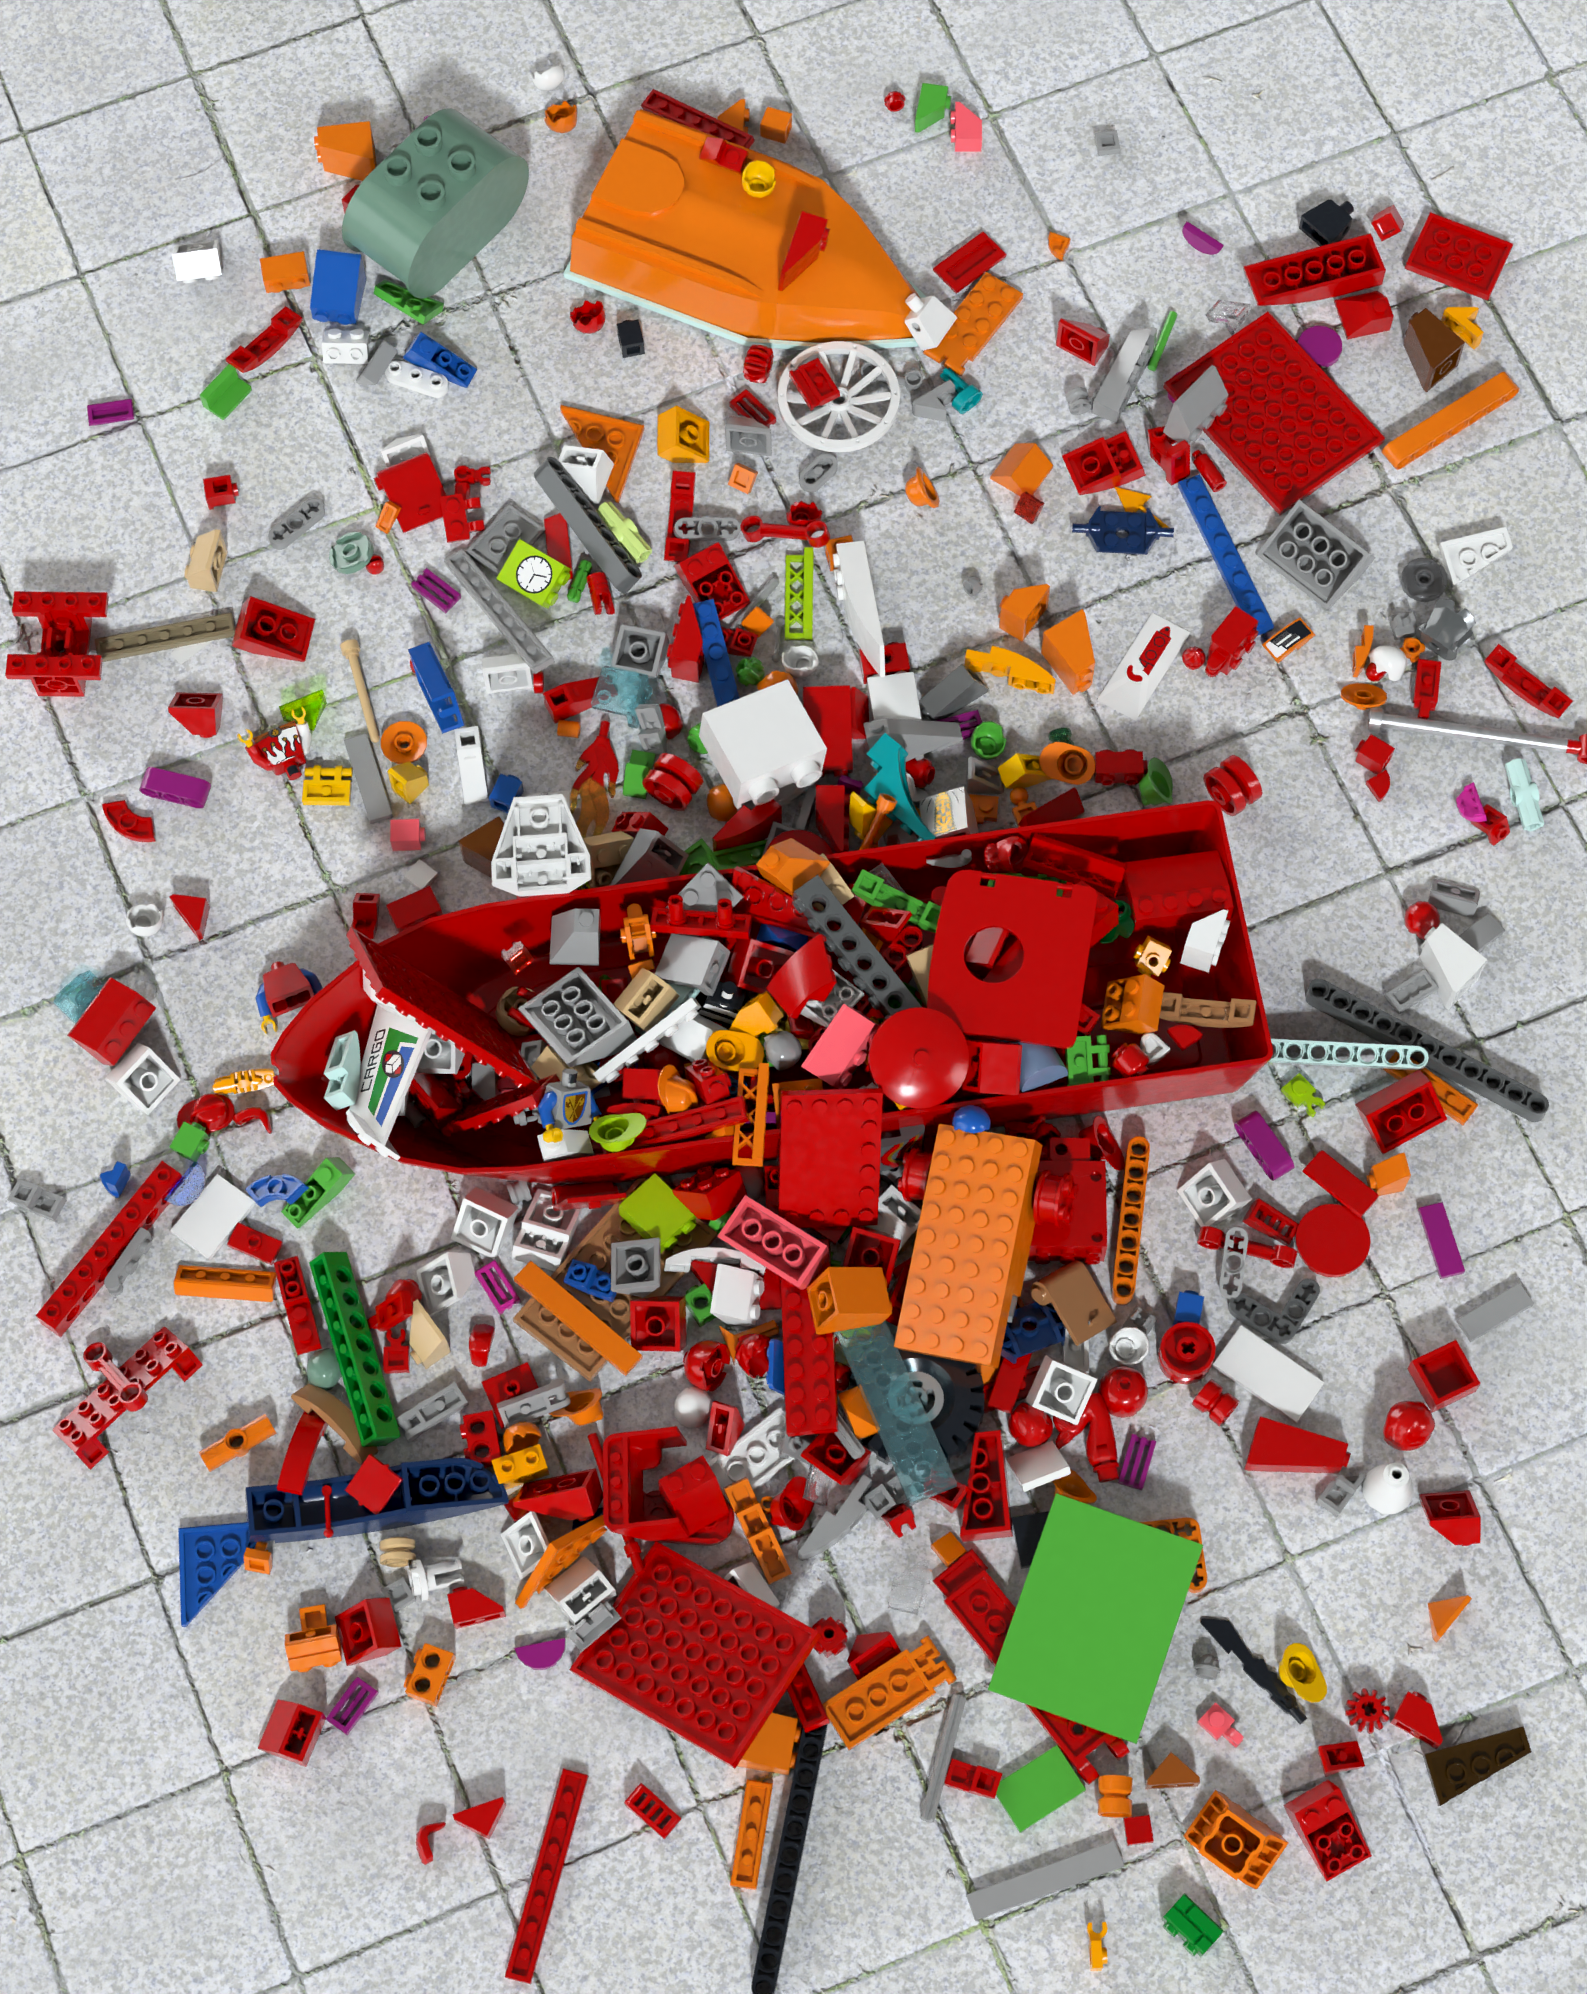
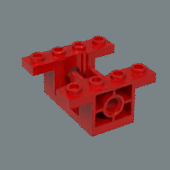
M14 591L13 616L38 617L43 632L41 652H37V654H7L6 678L31 680L38 696L85 697L86 680H101L103 658L101 655H89L92 617H107L108 593Z

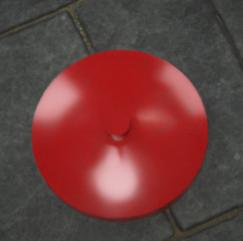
M907 1008L889 1016L875 1031L868 1052L869 1070L876 1086L882 1088L883 1094L893 1102L910 1108H929L948 1100L961 1087L969 1067V1048L963 1032L947 1015L930 1008Z

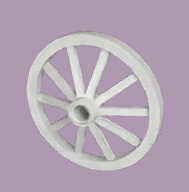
M826 342L804 350L787 365L778 385V408L788 430L803 443L827 452H850L873 444L891 428L897 417L900 405L899 383L889 363L872 349L852 342ZM848 354L849 358L841 385L837 387L840 391V397L822 405L824 407L795 420L787 402L806 404L801 395L787 394L791 382L789 371H795L799 366L819 357L820 362L835 383L826 355ZM856 357L862 358L876 367L850 390H847ZM882 373L888 383L890 392L854 397ZM890 400V405L884 418L855 407V405ZM828 413L830 414L821 437L810 433L802 427ZM848 413L872 422L877 426L869 432L858 436ZM837 418H842L851 439H829Z

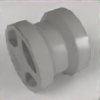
M1085 388L1072 389L1065 395L1067 402L1070 403L1069 411L1072 415L1084 414L1092 407L1091 402L1087 399L1088 392Z
M526 1181L505 1183L512 1204L518 1205L520 1201L532 1200Z

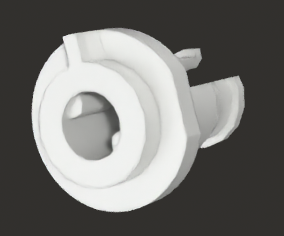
M457 1558L453 1562H440L426 1566L422 1565L420 1559L413 1560L412 1568H408V1579L413 1596L418 1595L420 1600L424 1601L428 1600L429 1591L446 1588L455 1583L463 1584L464 1577L461 1576V1573L435 1578L434 1576L462 1569L460 1559Z

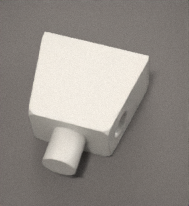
M913 293L905 300V303L911 309L905 318V324L922 351L936 348L957 317L935 296L919 298Z

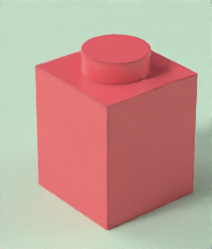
M419 819L390 820V842L393 851L421 850V842L426 840L425 827H421Z

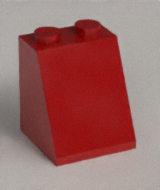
M703 1455L658 1480L660 1497L672 1517L681 1520L688 1530L689 1536L730 1513L717 1478Z

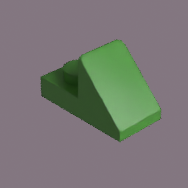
M632 749L630 762L626 764L624 796L646 799L647 791L643 787L642 781L648 772L653 770L656 759L655 753Z

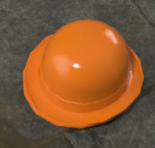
M917 467L916 475L910 478L905 485L906 495L915 506L929 505L932 508H937L940 502L938 493L923 469Z

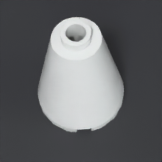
M1401 1463L1381 1464L1372 1468L1367 1473L1362 1485L1363 1497L1367 1504L1385 1515L1403 1511L1410 1504L1414 1493L1408 1469Z

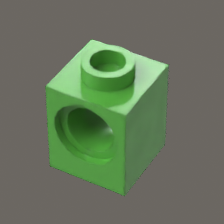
M705 1283L701 1286L695 1285L686 1291V1295H684L686 1296V1307L699 1327L717 1318L710 1313L713 1295ZM699 1299H704L708 1302L703 1308L696 1307L694 1304Z

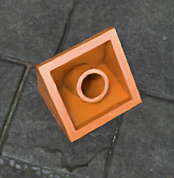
M1015 443L990 476V479L1029 501L1053 469V464L1036 443Z

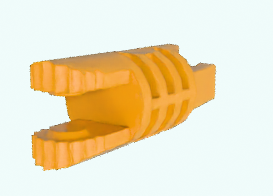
M251 1069L233 1072L230 1075L216 1078L212 1089L215 1094H238L260 1090L274 1085L273 1077L275 1072L274 1069Z

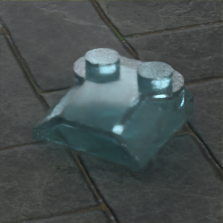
M90 970L86 971L67 984L59 992L53 1003L76 1024L105 984Z

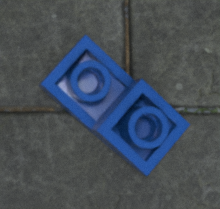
M575 1259L572 1260L563 1280L564 1283L587 1294L613 1302L617 1292L611 1291V1274L598 1270L596 1265Z

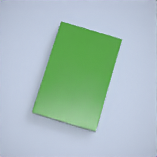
M1058 1745L1000 1781L996 1797L1019 1833L1085 1792L1086 1789Z

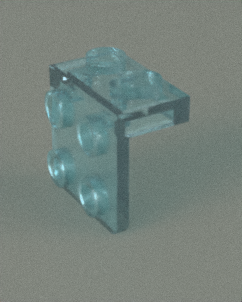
M604 666L591 701L592 708L626 716L628 727L637 729L639 720L635 708L640 704H645L646 700L649 701L652 695V687L649 685L648 675Z

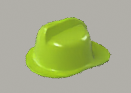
M640 1113L606 1115L592 1123L589 1128V1135L591 1139L599 1142L607 1151L618 1152L632 1145L635 1137L646 1127L647 1120Z

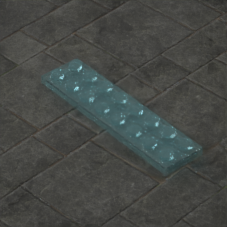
M886 1321L878 1325L834 1332L909 1505L911 1506L957 1487V1482L898 1348L894 1347L895 1342Z

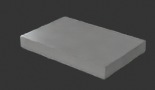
M509 503L470 545L466 552L472 560L495 576H498L518 540L521 539L533 546L543 535L545 528Z

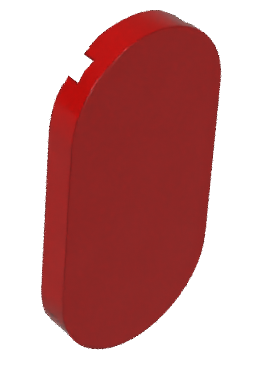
M659 1490L650 1491L645 1494L657 1503L649 1509L648 1515H655L660 1520L673 1518L660 1497ZM726 1502L730 1512L728 1515L688 1538L682 1537L656 1541L659 1543L703 1546L717 1545L726 1540L731 1534L734 1527V1512Z

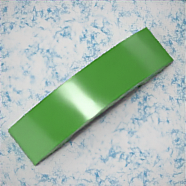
M862 869L852 888L854 894L872 906L911 911L912 916L907 924L936 933L941 906L930 901L926 904L884 884V879Z

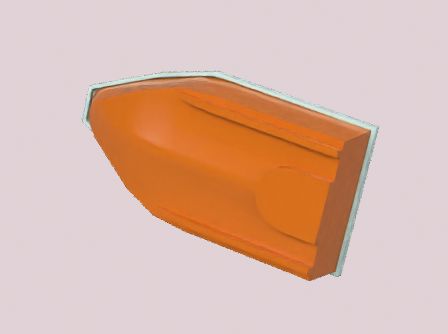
M642 109L636 111L630 129L625 138H622L591 195V201L582 218L579 217L576 223V230L572 235L571 260L564 271V278L750 347L759 344L768 348L806 350L812 346L833 341L852 342L870 349L918 347L917 342L905 324V318L911 311L905 300L913 293L919 298L926 296L900 271L858 213L824 180L781 160L726 141L727 144L749 152L741 174L699 159L707 137H718ZM756 160L767 162L775 170L776 184L770 195L762 198L750 196L744 191L742 185V174L749 162ZM804 211L828 219L827 228L830 229L825 251H820L817 260L783 291H779L781 270L801 212Z

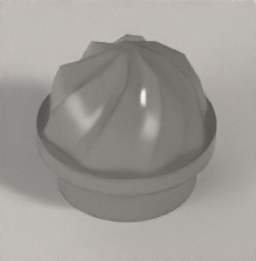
M1211 1654L1203 1655L1195 1664L1196 1676L1199 1678L1216 1680L1217 1674L1221 1671L1219 1660Z

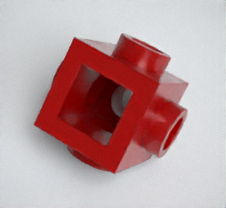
M831 1616L827 1620L821 1618L812 1626L814 1630L821 1634L820 1639L814 1646L818 1654L823 1653L828 1658L832 1654L834 1656L838 1655L846 1648V1633L848 1630L839 1619L834 1621ZM831 1630L834 1636L826 1638L824 1634Z

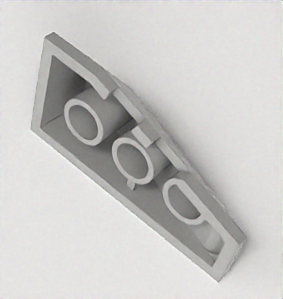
M886 718L863 723L868 750L886 733L907 751L906 762L914 758L916 760L923 759V754L932 750L939 752L963 741L960 725L956 722ZM872 767L873 773L877 774L878 771Z

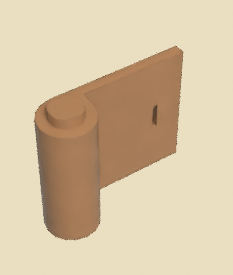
M1078 1260L1069 1262L1036 1281L1031 1286L1032 1298L1038 1304L1047 1305L1052 1303L1076 1346L1117 1322L1089 1271Z

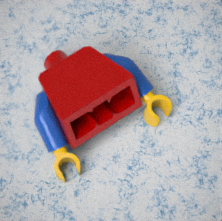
M281 961L274 962L271 965V971L264 973V983L260 985L256 995L259 1014L264 1020L261 1024L263 1032L267 1034L266 1026L268 1024H273L275 1032L278 1030L277 1024L270 1018L271 1014L274 1018L305 1006L315 994L323 989L318 977L314 973L304 968L299 969L295 963L284 965Z

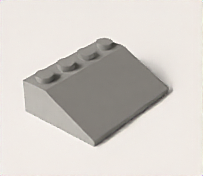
M1301 500L1297 501L1256 554L1326 610H1329L1344 595L1375 559L1372 554Z
M579 967L518 1008L568 1067L618 1054L637 1040L629 1021Z

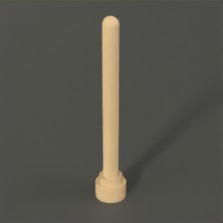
M355 639L346 640L340 644L341 652L346 659H349L370 739L373 743H377L380 737L358 661L359 643Z

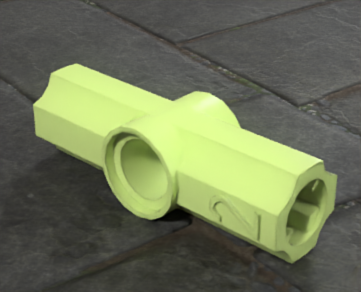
M611 501L601 504L596 510L625 551L636 564L646 561L650 554H652V549L639 535L633 521L630 518H625Z

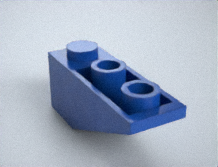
M422 332L412 340L403 356L411 364L442 374L449 382L464 388L469 386L478 370Z

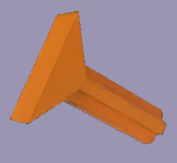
M774 1320L735 1335L719 1326L734 1365L736 1361L735 1347L740 1336L760 1334L771 1337L779 1333L777 1323Z

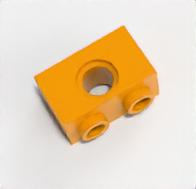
M540 1444L491 1461L498 1483H503L506 1490L550 1475Z

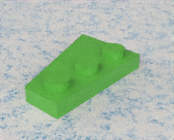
M383 280L374 288V295L423 325L443 311L444 303L430 297L424 299L416 298L409 293L407 288L390 281Z

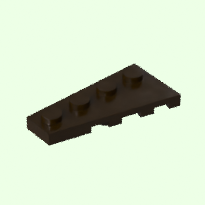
M1524 1726L1422 1755L1437 1805L1441 1806L1532 1751Z

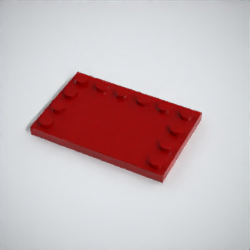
M882 1088L781 1091L778 1216L798 1228L878 1225Z

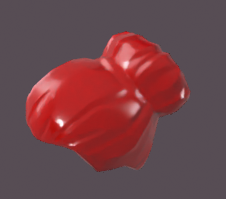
M1010 836L997 843L987 844L984 850V860L990 873H999L1000 870L1009 873H1017L1025 868L1022 865L1029 850L1027 842L1019 836Z

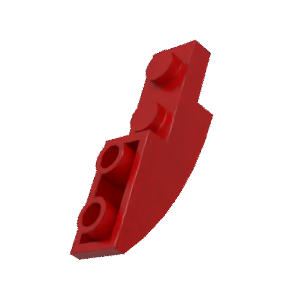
M298 1256L274 1262L297 1355L322 1349Z

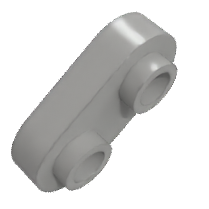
M829 453L819 455L801 472L799 477L800 487L806 492L818 491L836 474L838 469L836 457ZM824 466L830 467L829 469H823ZM808 481H813V482H815V483H813V484H808L807 482H808Z

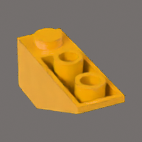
M766 991L751 999L742 1007L729 1031L747 1033L758 1038L762 1032L768 1034L778 1027L777 1022L782 1018L783 1014Z

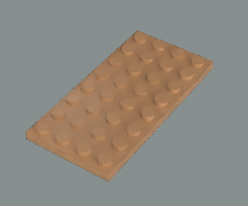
M637 1179L625 1192L626 1198L647 1179ZM625 1199L614 1204L550 1277L621 1338L627 1341L631 1336L630 1301L666 1296L686 1273L664 1271L666 1259L683 1251L709 1247L717 1238V1233L697 1217L694 1229L688 1234L683 1233L671 1250H664L660 1254V1287L646 1297L617 1293L614 1301L610 1302L580 1291L563 1281L573 1259L596 1265L598 1270L611 1274V1243L644 1239L619 1215V1204ZM533 1297L513 1317L514 1323L590 1382L608 1362Z

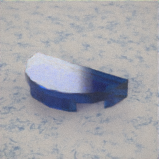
M194 1161L164 1198L165 1201L173 1205L185 1206L193 1203L200 1197L205 1185V1175L198 1162Z

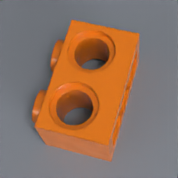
M427 1643L424 1644L423 1649L419 1648L414 1657L413 1663L416 1664L413 1673H408L404 1682L407 1696L437 1707L456 1660L454 1653ZM432 1656H437L440 1658L439 1664L433 1668L428 1667L427 1660ZM423 1680L429 1681L430 1687L427 1691L419 1692L417 1690L419 1682Z

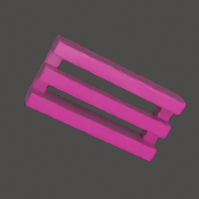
M496 1260L491 1261L474 1272L499 1315L504 1313V1310L511 1309L514 1304L521 1303L520 1298ZM491 1268H494L512 1296L511 1300H508L490 1271ZM485 1272L504 1304H499L481 1274Z

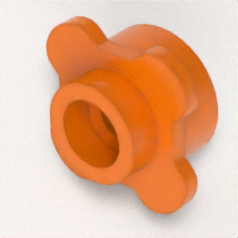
M1407 637L1404 639L1403 646L1399 649L1405 653L1406 658L1410 659L1412 663H1416L1419 655L1425 651V645L1416 638Z

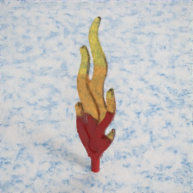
M601 721L599 736L581 754L575 766V771L578 772L583 766L588 764L586 769L575 780L570 793L571 814L575 812L577 796L579 794L581 796V812L576 825L582 838H586L588 827L593 820L595 821V829L592 836L601 835L608 822L609 803L604 788V774L608 776V792L610 797L614 798L616 794L615 786L619 769L616 756L610 745V739L608 738L610 722Z

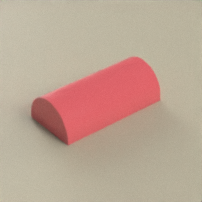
M746 1195L717 1236L801 1290L807 1288L817 1277L826 1261L829 1250L827 1245Z

